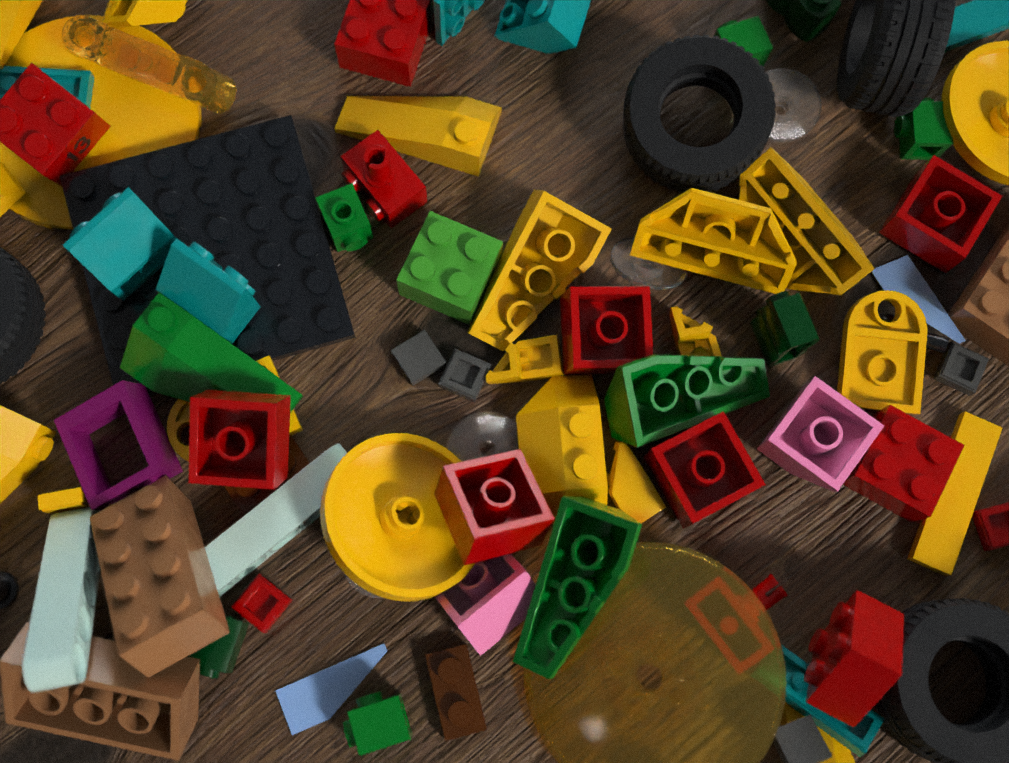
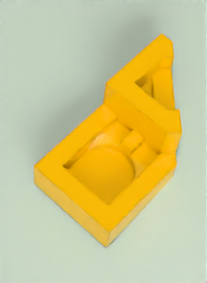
M677 306L670 308V321L678 355L722 357L716 336L711 334L713 326L706 322L700 324L682 314L683 310Z
M551 335L517 341L516 344L511 342L505 349V355L492 371L489 370L485 377L488 384H501L564 376L559 337Z
M617 440L613 448L616 452L610 473H607L608 493L617 509L624 511L638 522L643 523L665 509L666 506L629 446L625 442Z

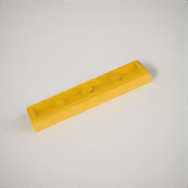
M966 411L959 414L951 438L965 446L931 517L921 520L907 558L908 560L941 575H952L1003 427Z

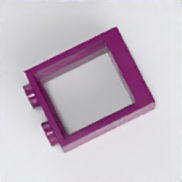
M122 380L54 420L91 510H103L143 487L153 484L164 476L171 479L183 472L146 386L143 384ZM126 413L149 466L111 487L89 434Z

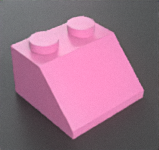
M814 376L801 388L757 450L790 474L837 492L884 425Z
M511 554L476 562L471 571L460 582L447 591L435 596V598L481 656L526 619L536 584L522 565Z

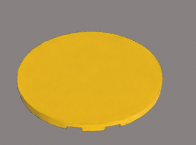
M99 15L71 16L53 20L25 32L5 66L28 67L32 62L38 68L91 71L94 75L90 109L111 127L73 172L198 139L199 129L202 126V114L195 83L178 54L159 36L142 26L107 28L102 23L105 16ZM0 142V162L7 167L26 192L10 210L36 225L50 229L53 227L73 229L62 186L43 176Z

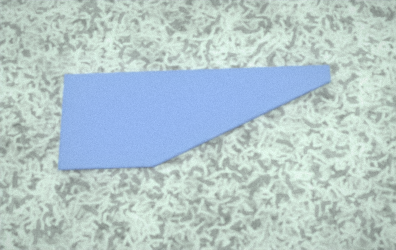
M908 255L879 266L872 271L884 291L900 292L914 300L921 308L927 324L958 344L966 341Z
M383 643L275 690L291 735L330 719L387 652L385 644Z

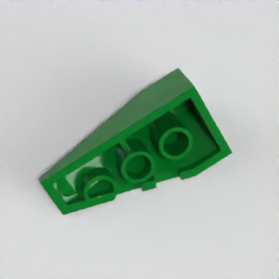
M160 292L132 326L120 365L123 371L153 392L190 402V397L205 390L291 395V413L303 397L297 390Z
M652 354L618 366L604 398L611 437L635 447H640L697 425L722 411L726 414L770 397L765 361L763 358Z
M562 496L515 652L514 663L547 679L554 678L629 569L642 527L640 522L622 510L587 497Z

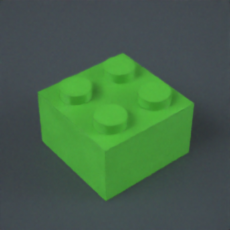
M429 211L396 279L399 295L471 326L502 256L503 241Z

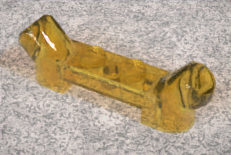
M73 16L63 27V47L69 54L137 80L217 114L228 111L235 100L237 88L234 79L208 67L198 60L169 51L117 30L89 16Z

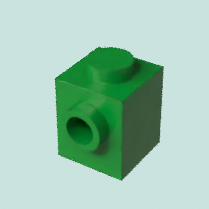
M759 16L740 22L736 20L728 21L717 28L714 35L719 36L720 39H728L730 43L733 41L739 47H744L745 51L752 53V57L757 58L759 65L763 67L773 49Z
M924 98L912 112L897 117L895 120L894 135L896 138H899L900 159L929 160L933 155L940 158L953 145V137L950 134L944 116L943 101Z
M352 183L315 197L337 252L345 249L346 251L358 250L365 246L368 240L373 239L370 222Z
M381 691L357 698L356 703L358 707L348 711L349 720L343 722L348 745L350 748L357 746L359 756L410 740L413 736L401 693L383 699Z

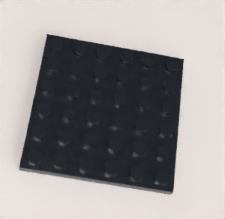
M291 115L60 175L73 229L79 224L93 219L102 211V207L108 198L116 193H122L129 187L178 240L188 247L193 242H196L214 256L213 260L223 267L222 271L227 266H230L249 281L247 284L256 291L253 297L261 307L233 342V345L255 361L268 355L275 361L356 338ZM164 265L124 301L110 292L83 266L113 385L122 380L140 383L123 371L120 365L132 326L159 293L155 289ZM146 387L150 396L158 394Z

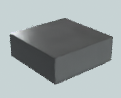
M426 330L421 331L391 350L392 355L412 386L446 366V361Z
M951 342L947 345L946 351L942 355L933 379L970 396L976 393L989 358L955 342Z
M455 348L438 385L440 388L475 403L486 380L485 376L491 369V364Z
M811 714L773 729L769 733L783 763H822L832 757Z

